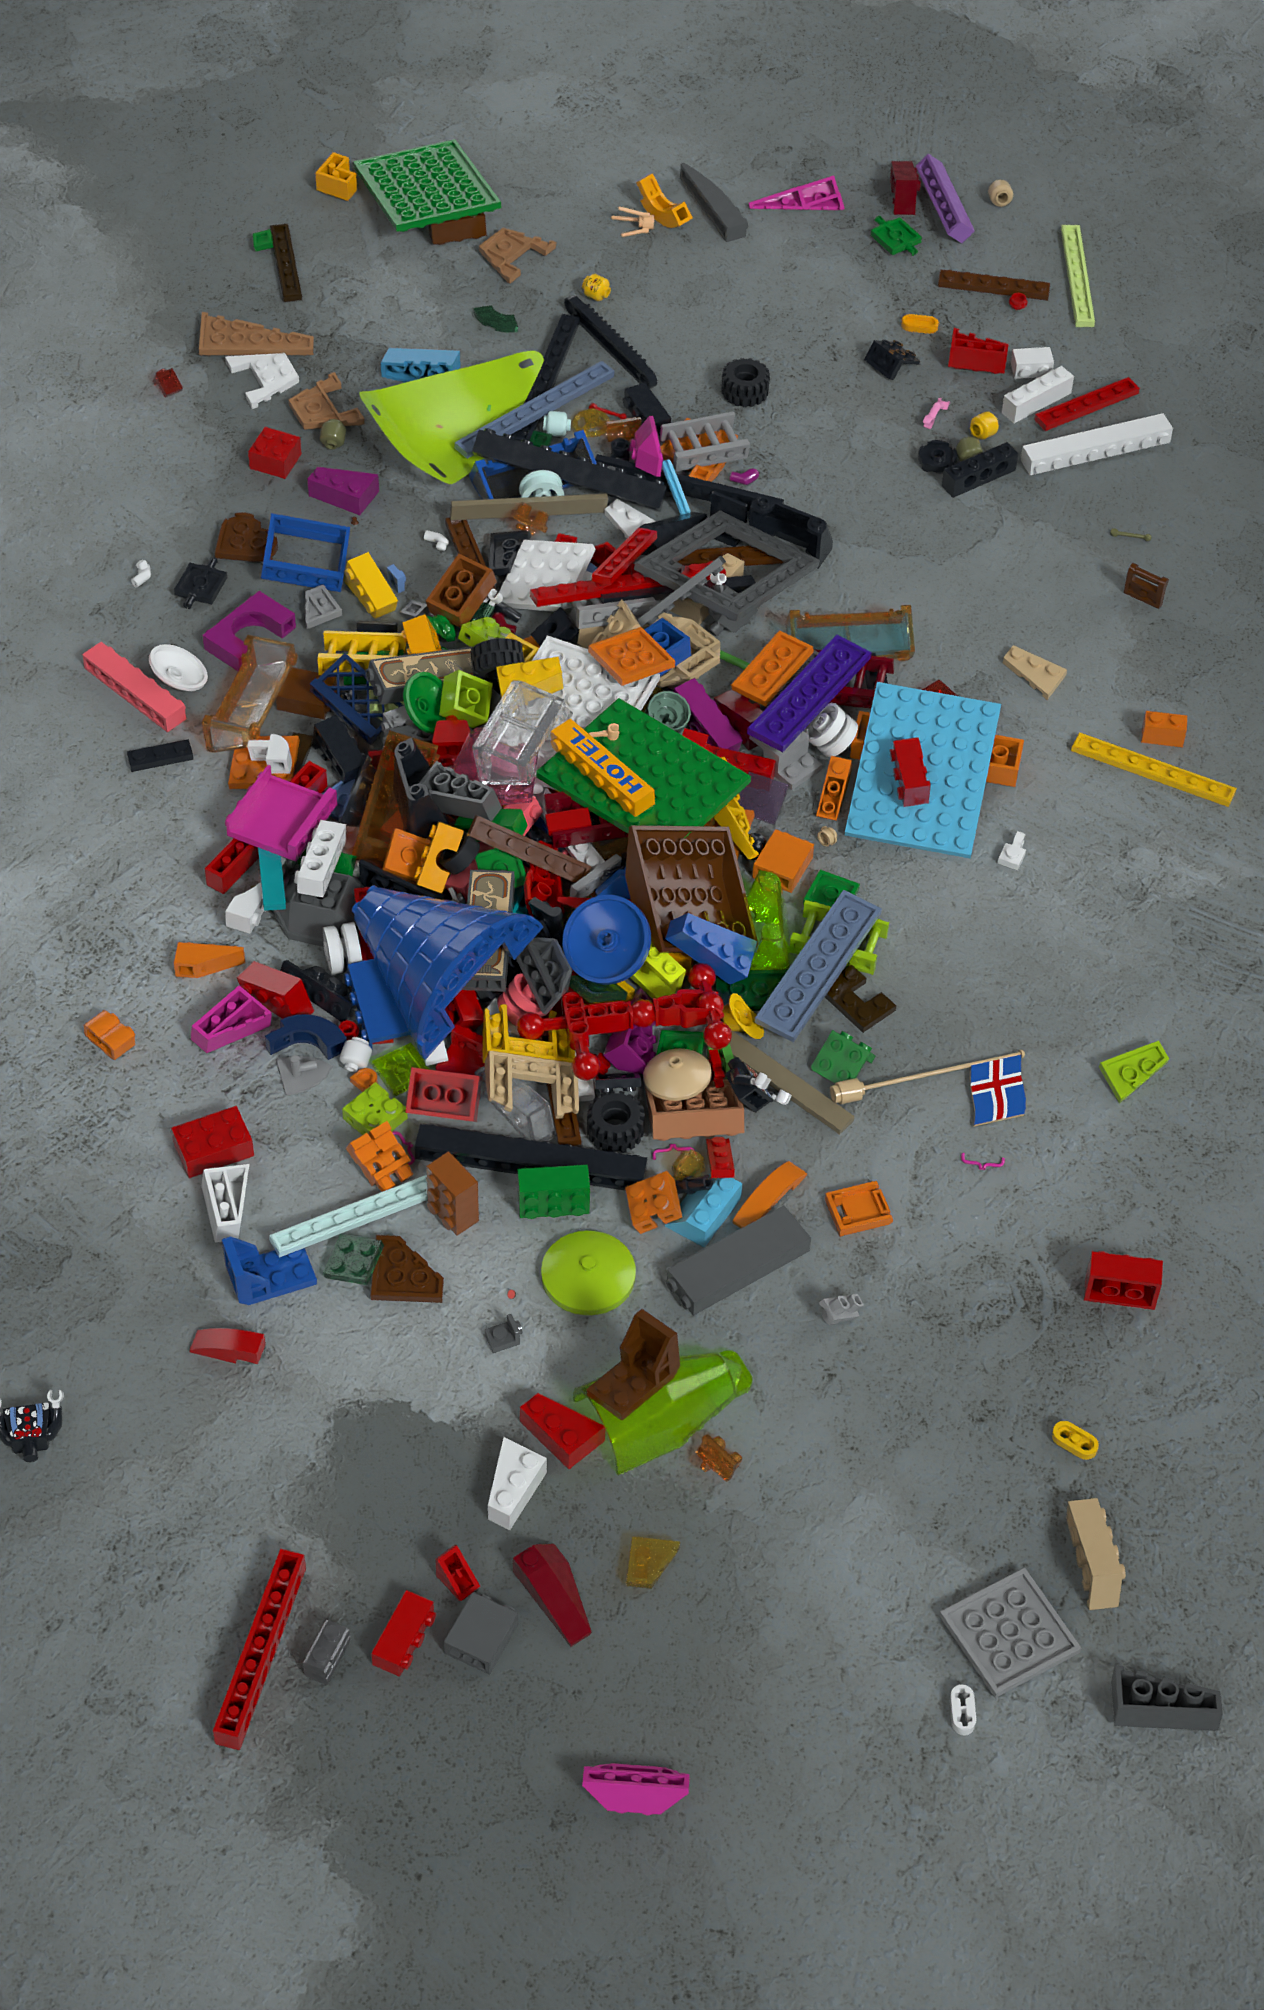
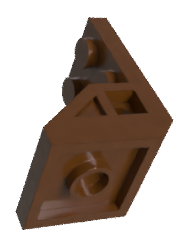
M643 1309L634 1315L620 1346L621 1361L586 1389L588 1397L622 1421L670 1382L680 1367L677 1332Z

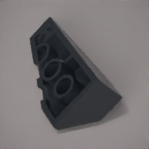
M691 512L641 525L640 528L657 531V539L641 555H649L704 521L707 518V514Z

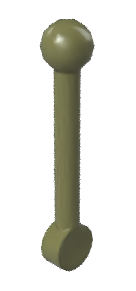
M1115 528L1111 529L1110 535L1113 537L1121 535L1141 538L1145 541H1150L1152 538L1150 534L1141 535L1121 532Z

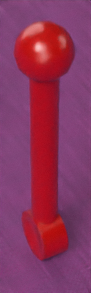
M591 403L589 409L593 412L597 410L619 417L622 421L627 418L625 413L619 414L597 407L594 403Z

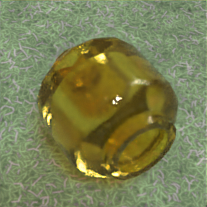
M692 1149L682 1151L671 1166L672 1171L675 1173L674 1179L682 1180L686 1176H701L706 1169L704 1157Z

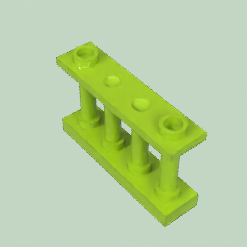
M805 900L803 917L807 918L801 934L792 933L790 953L799 955L810 939L809 936L815 921L822 922L830 910V906ZM877 919L868 932L870 936L865 950L857 949L845 966L846 968L853 965L860 972L874 975L877 955L873 954L878 937L887 939L889 922Z

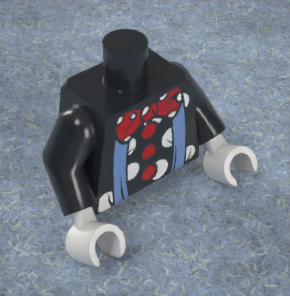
M735 1057L728 1062L731 1070L726 1072L725 1076L738 1100L756 1113L773 1101L783 1105L788 1104L792 1096L791 1094L780 1089L778 1095H775L774 1091L767 1090L771 1079L767 1078L766 1074L760 1072L758 1075L752 1067L744 1061L741 1062L739 1057Z
M49 1390L47 1394L49 1403L3 1408V1413H0V1440L5 1446H12L13 1453H23V1460L25 1462L37 1461L38 1451L47 1450L50 1441L54 1440L62 1427V1406H60V1402L64 1398L62 1390H59L60 1396L57 1400L52 1398V1390Z

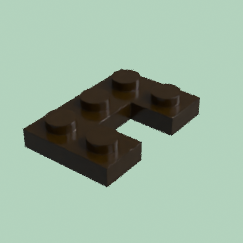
M850 965L840 973L825 995V998L864 1033L895 1012L897 1005L882 992L866 1003L859 998L854 991L866 984L867 978L853 965Z

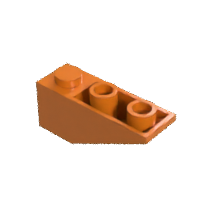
M831 756L816 817L837 821L853 767L852 760Z
M178 942L174 959L175 976L200 978L245 964L244 947Z

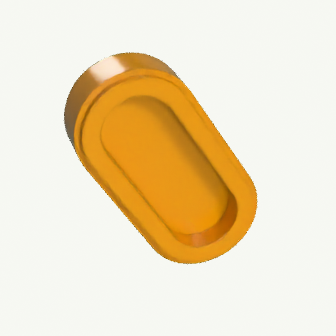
M907 314L902 317L901 327L910 332L932 334L938 330L939 321L935 317Z

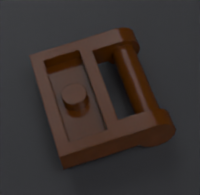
M1132 563L1128 569L1123 593L1159 609L1163 604L1169 579L1164 576L1161 578L1139 568L1138 564ZM1137 575V576H1139V577H1141V578H1144V579H1146V580H1148V581H1150V582H1152V583H1154V584H1157L1158 587L1155 586V585H1153V584H1151V583H1149V582H1146V581H1144V580H1142V579H1140V578H1138V577H1135V576Z

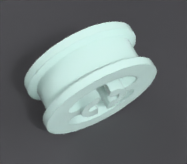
M538 470L529 473L521 480L519 485L521 498L564 496L561 478L556 473L548 470Z

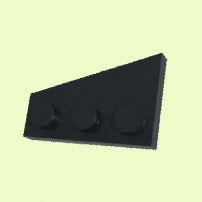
M530 530L491 533L489 568L493 570L494 576L510 573L523 540H529L531 537Z

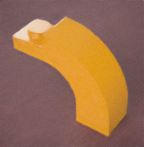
M653 173L636 182L643 196V199L640 200L643 207L650 215H654V220L661 225L675 228L692 219L685 202L675 204L664 196Z

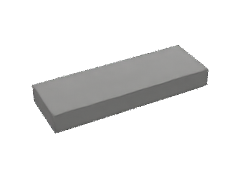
M615 854L571 886L570 897L586 898L609 878L604 876L605 871L621 866L622 858Z

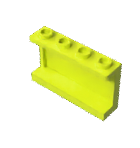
M651 941L649 954L644 964L630 978L651 998L657 999L661 996L677 994V991L681 990L686 970L668 953H659Z

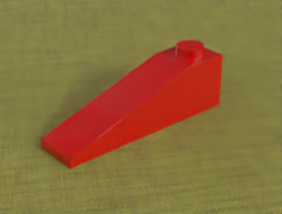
M540 840L538 841V843H541L547 847H550L558 851V848H553V845ZM530 864L524 882L525 902L529 915L534 917L528 903L534 897L542 902L546 901L552 908L560 907L564 914V905L557 903V898L563 897L561 877Z

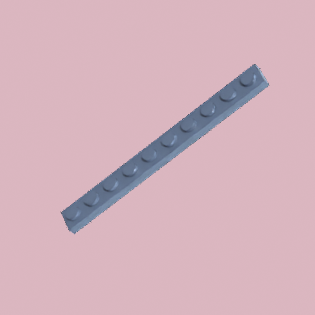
M601 361L480 429H492L496 431L495 434L503 436V434L511 435L547 415L548 412L554 411L613 378L614 370ZM478 430L455 442V449L467 459L474 455L472 450Z

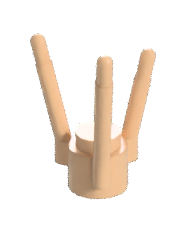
M619 207L620 211L638 215L639 218L611 216V219L638 222V227H642L639 230L622 233V237L649 233V230L654 228V215H650V213Z

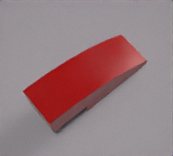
M225 1328L197 1330L190 1347V1353L235 1364L237 1359L258 1364L266 1345L265 1334Z

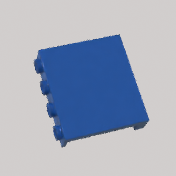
M374 959L347 964V973L344 974L346 986H351V1003L357 1007V1011H355L357 1024H362L363 1030H360L361 1038L368 1041L369 1046L372 1048V1043L410 1035L403 1016L399 1012Z

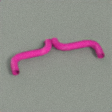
M392 1132L393 1135L400 1137L404 1145H408L407 1151L412 1159L408 1165L413 1164L415 1157L411 1152L412 1142H406L400 1132Z
M670 1144L669 1148L657 1149L652 1153L653 1160H656V1153L669 1152L674 1148L677 1151L690 1150L693 1157H696L695 1149L692 1147H677L676 1144Z
M961 1153V1160L964 1163L978 1165L980 1170H985L987 1166L1001 1167L1005 1163V1158L1002 1157L1000 1164L986 1163L982 1167L979 1162L965 1160V1153Z

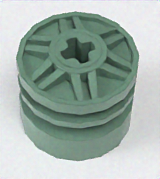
M664 691L654 695L644 712L657 721L664 722V725L681 735L691 715L690 706L685 698L671 691Z

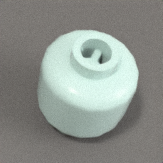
M550 411L547 415H544L543 431H546V433L556 437H564L566 431H570L571 419H567L565 412Z

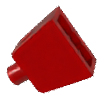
M454 715L447 716L445 720L437 721L432 740L433 759L472 758L473 738L468 722L466 720H458Z

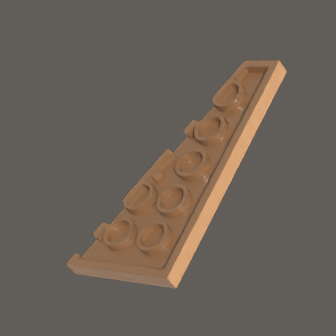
M202 312L199 355L229 356L277 353L313 355V336L295 332L287 334L280 332L278 328L269 330L265 329L264 325L237 319L229 321L225 320L224 316L217 315L216 318L208 316L206 312Z

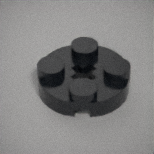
M931 440L924 447L923 445L920 447L918 461L925 472H943L945 468L956 464L957 450L949 447V443L946 441Z

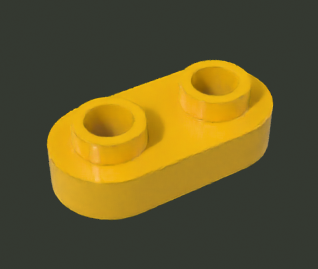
M1060 1421L1053 1428V1441L1075 1456L1088 1460L1097 1454L1099 1443L1090 1433L1068 1421ZM1060 1435H1066L1068 1438H1063Z

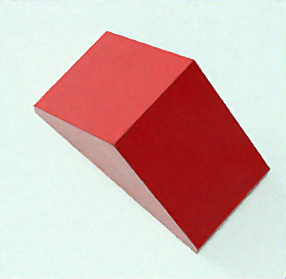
M453 1545L435 1559L436 1576L459 1601L464 1600L480 1587L457 1545Z

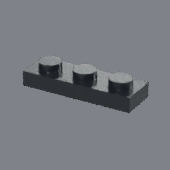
M189 739L127 751L131 772L194 760Z

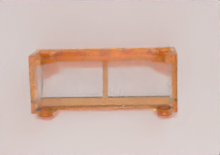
M247 635L244 640V645L248 647L247 652L241 656L242 665L216 715H205L201 722L207 751L216 753L247 748L249 740L258 739L260 729L292 666L296 665L298 656L295 653L294 644Z

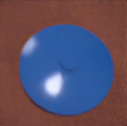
M601 895L582 903L569 917L563 932V951L570 967L582 978L602 985L616 984L634 975L644 964L651 946V930L643 912L631 901L616 895Z

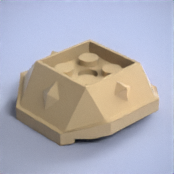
M662 613L658 616L659 619L664 618L689 636L691 645V656L660 676V680L657 683L659 687H668L674 690V688L693 678L699 679L701 675L720 663V641L692 619L672 617V614ZM645 624L644 626H642L643 629H646L647 627H649L648 624Z

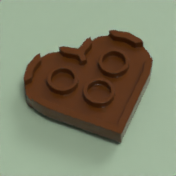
M240 512L235 513V516L228 520L225 518L221 525L215 549V558L254 562L264 561L268 529L261 528V522L250 513ZM275 536L273 538L270 560L273 559L278 550V541Z

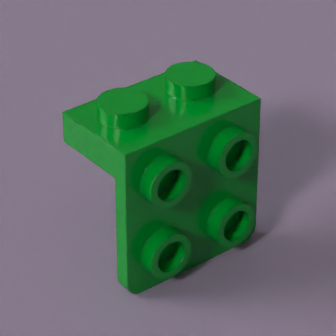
M832 1030L814 1060L811 1069L831 1082L836 1083L856 1078L865 1062L868 1061L872 1064L876 1056L870 1052L872 1048L865 1043L860 1042L858 1045L852 1041L854 1037L844 1031H841L839 1034Z

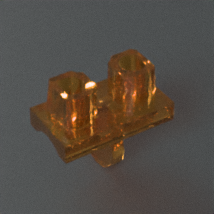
M640 417L606 422L607 441L612 442L616 438H624L629 441L635 438L636 431L641 427Z
M524 502L519 505L517 510L513 509L511 514L513 519L524 523V525L517 523L515 528L521 531L530 530L532 536H534L536 531L530 527L546 533L548 529L546 523L549 517L546 512L538 510L535 518L529 517L532 506Z
M706 1434L702 1437V1443L696 1451V1454L703 1461L700 1468L704 1472L712 1469L727 1482L732 1479L735 1470L740 1466L742 1456L737 1452L729 1454L724 1450L726 1444L720 1436L712 1438Z

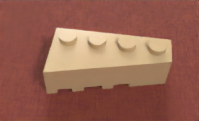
M1097 1498L1068 1501L1066 1519L1073 1547H1076L1078 1568H1082L1084 1591L1089 1590L1088 1608L1089 1610L1119 1607L1122 1579H1125L1126 1575L1124 1565L1119 1563L1118 1547L1112 1543V1529L1106 1525L1105 1509L1100 1507Z

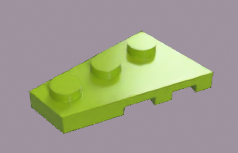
M1158 1040L1102 1061L1099 1064V1068L1120 1104L1166 1065L1169 1057Z

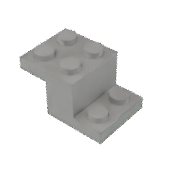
M804 731L783 753L750 736V739L764 750L765 758L776 760L774 777L791 791L822 770V764L808 753L809 735Z

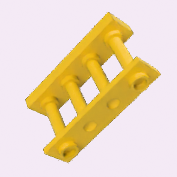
M324 631V650H328V652L318 653V673L322 675L343 655L336 654V651H348L347 655L365 671L368 669L369 662L372 659L395 657L398 655V650H404V653H406L407 648L402 633ZM390 650L389 655H377L378 651ZM357 651L369 652L368 655H361L356 653ZM344 661L339 666V672H352V666Z

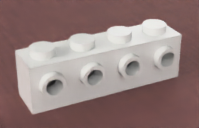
M1060 366L1041 377H1037L1035 380L1022 385L1020 388L1004 396L1002 414L1013 423H1016L1071 394L1074 376L1064 367Z

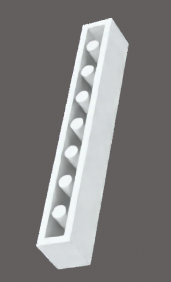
M1164 413L1024 445L1020 460L1028 474L1034 475L1170 443L1173 427Z

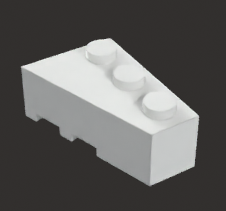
M249 1164L203 1170L201 1187L215 1243L222 1242V1239L230 1236L239 1238Z
M505 1437L503 1438L488 1502V1520L508 1530L512 1528L546 1475L547 1458Z

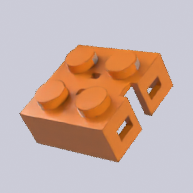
M668 1171L625 1187L632 1224L640 1234L658 1227L657 1223L651 1218L653 1215L657 1214L665 1224L682 1218L675 1179Z

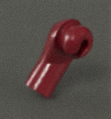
M496 612L492 615V618L500 625L499 627H506L513 634L516 633L517 626L507 624L502 613Z

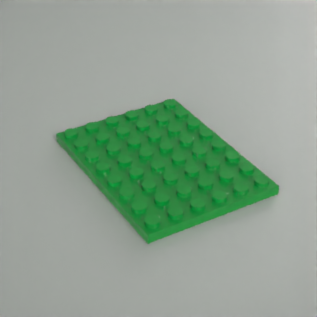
M455 139L353 161L355 171L397 232H405L416 227L423 228L434 223L441 224L443 221L458 220L461 217L476 216L478 213L493 212L496 209L502 208L501 201Z
M620 698L613 702L584 730L589 734L590 732L608 730V726L612 723L619 725V737L616 740H609L607 737H594V739L654 789L655 805L634 817L631 813L624 811L621 804L616 800L609 798L607 793L602 788H598L587 775L584 776L578 767L573 763L570 764L560 752H557L536 771V778L557 791L566 793L572 800L585 808L588 807V810L627 834L629 833V827L632 825L704 826L751 782L749 774Z

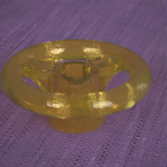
M591 408L577 413L573 418L572 425L576 432L584 430L586 437H598L609 430L611 422L604 412ZM583 417L585 425L580 428L578 421ZM596 426L603 427L598 431H589L591 428H595Z

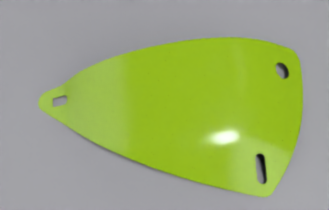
M525 351L383 389L362 391L359 394L387 438L409 462L447 484H454L471 472L475 461L485 460V458L476 455L467 459L455 449V442L523 405L542 367L544 358L537 351ZM527 359H531L534 365L526 368L519 367V363ZM372 404L377 407L380 415L373 410ZM488 405H491L490 412L487 411ZM439 424V425H441L443 428H438V427H436V425ZM429 463L439 468L446 475V478L440 476Z

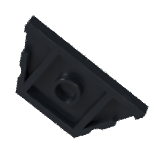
M368 755L362 761L338 823L346 824L349 827L380 829L385 824L395 794L392 784L386 780L381 770L378 772L371 763L372 759Z

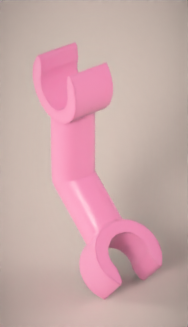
M938 398L929 414L925 416L923 427L931 429L940 409L947 410L950 401L945 402L941 400L942 398Z

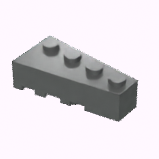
M437 761L419 782L426 785L431 797L441 812L470 819H474L475 815L492 821L502 808L493 788L477 780L472 781L464 774L459 775L455 773L454 769L450 767L445 768Z
M1114 1666L1111 1680L1114 1726L1218 1731L1223 1714L1220 1691L1189 1683L1181 1685L1173 1682V1679L1163 1677L1158 1679L1147 1676V1672L1137 1670L1135 1673L1124 1670L1123 1666Z

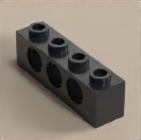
M1006 442L947 467L943 471L942 487L954 498L1016 471L1019 453Z

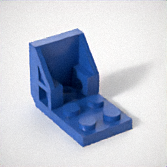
M231 1236L222 1239L225 1266L238 1302L241 1304L252 1305L317 1285V1279L305 1248L279 1257L275 1250L259 1255L254 1244Z

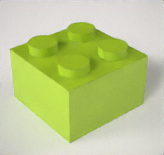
M461 670L444 676L439 715L443 717L454 715L458 720H466L471 728L487 723L493 683Z

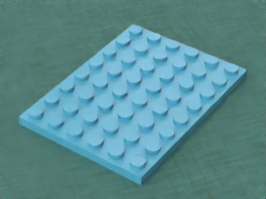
M877 682L845 836L971 859L1001 704ZM919 737L923 753V763L927 769L926 779L927 781L930 780L931 784L929 803L903 807L902 800H898L897 787L900 786L899 781L894 780L893 768H896L895 761L891 762L889 749H893V741Z

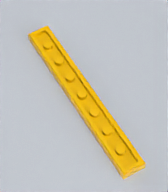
M1080 732L1072 745V752L1226 807L1230 806L1237 788Z

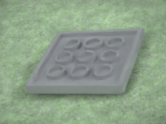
M1026 1568L940 1611L939 1617L994 1698L1079 1654L1082 1649Z

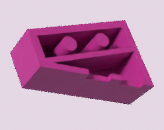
M239 985L192 1025L191 1040L206 1053H209L270 1027L272 1012Z

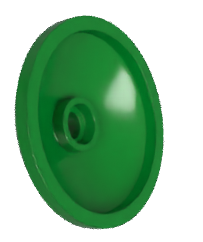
M418 672L412 675L404 686V706L409 718L419 729L434 734L436 722L446 719V717L439 715L443 682L434 674Z

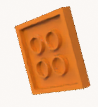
M642 627L588 645V652L621 686L675 667V660Z
M270 736L236 737L228 781L229 789H248L249 786L255 783L258 774L264 771L267 763L266 761H251L247 747L248 741L270 740ZM281 736L287 741L292 758L290 774L274 773L271 775L286 781H290L294 777L300 742L299 736Z

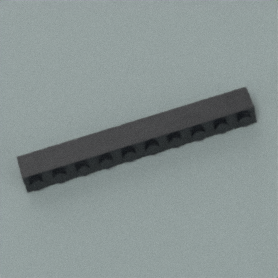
M489 428L478 430L472 453L476 456L528 472L538 470L552 471L564 483L600 494H607V496L661 512L667 486H664V482L653 479L651 482L645 480L646 477L636 473H634V476L628 475L626 470L620 468L612 470L608 468V465L597 462L595 465L589 463L587 458L578 456V459L572 458L570 453L564 451L556 453L551 451L552 448L545 445L536 447L533 446L531 441L522 439L520 442L514 440L515 437L509 434L500 436L495 434L496 431Z
M420 1124L415 1142V1159L433 1162L449 1151L464 1167L517 1175L518 1169L588 1165L591 1186L626 1191L625 1187L645 1180L648 1158L641 1157L640 1155H627L615 1151L607 1152L593 1148L573 1147L568 1144L560 1145L547 1141L540 1142L526 1138L506 1137L501 1134L493 1135L480 1131L439 1127L434 1124Z

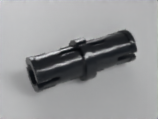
M706 1174L699 1177L686 1176L682 1180H675L678 1195L683 1193L691 1195L696 1193V1191L711 1189L713 1181Z

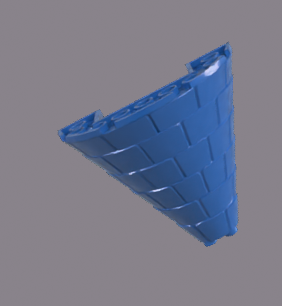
M375 885L371 886L361 902H357L352 908L357 927L365 943L368 944L387 988L390 990L409 1033L414 1039L419 1054L424 1060L430 1056L455 1027L444 1009L496 950L502 945L507 955L515 960L543 928V925L537 919L526 914L509 913L482 906L413 895L406 892L378 888Z

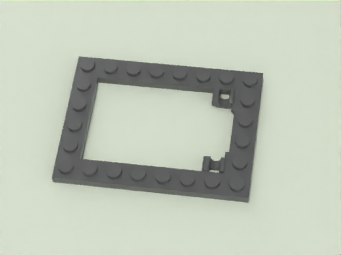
M718 511L637 561L634 570L640 572L645 577L657 581L660 585L677 590L691 579L681 574L685 566L677 561L724 532L732 535L735 539L748 543L751 547L764 551L769 556L780 559L785 563L784 565L740 594L729 588L719 593L705 585H702L700 588L694 586L689 590L692 594L688 597L694 602L700 603L711 611L718 612L726 616L727 619L737 622L819 566L820 560L722 511Z

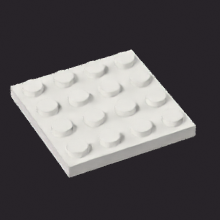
M523 540L512 569L507 574L499 591L503 596L502 602L515 609L556 611L561 607V604L537 607L530 598V589L581 581L596 550L594 545Z

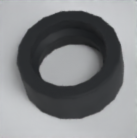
M464 832L457 852L444 849L440 854L439 863L451 874H458L472 863L478 854L480 845L475 839L467 836V833Z

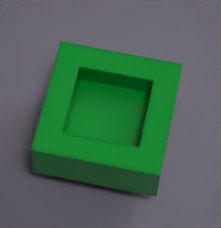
M270 229L252 233L256 252L273 248V238Z

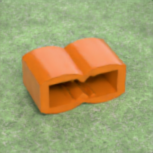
M103 1010L83 1025L85 1036L113 1060L119 1058L135 1045L134 1031L129 1026L121 1024L114 1013L110 1014L108 1011Z

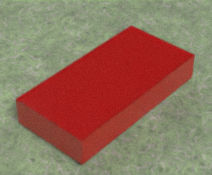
M588 807L545 814L549 836L552 835V832L592 826Z

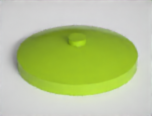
M578 1231L561 1237L547 1250L541 1266L542 1285L548 1297L560 1308L578 1315H599L617 1308L631 1294L636 1278L635 1262L628 1248L615 1237L598 1231Z

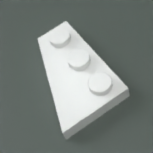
M616 499L605 508V516L617 529L624 533L626 539L641 525L656 522L619 499Z

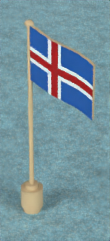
M1019 1050L1017 1053L865 1086L857 1078L836 1082L835 1085L830 1086V1095L832 1101L841 1105L862 1100L865 1090L971 1067L970 1089L975 1110L973 1126L975 1127L1024 1116L1026 1097L1021 1077V1058L1025 1056V1052Z

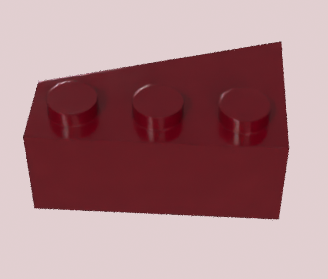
M891 161V193L895 195L892 198V203L894 204L893 213L894 215H915L917 191H920L917 167H914L913 161Z
M732 689L714 697L720 712L727 716L730 725L740 733L743 740L741 745L743 744L748 751L757 747L758 745L750 739L747 731L748 727L764 712L759 709L760 705L758 703H750L749 698Z

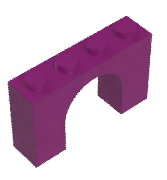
M258 591L203 634L204 650L240 673L254 662L253 647L236 637L235 634L247 626H261L283 639L296 628L295 613L261 591Z

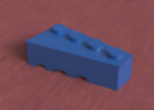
M689 913L670 921L665 938L698 963L710 965L714 969L715 974L730 985L748 977L757 941Z

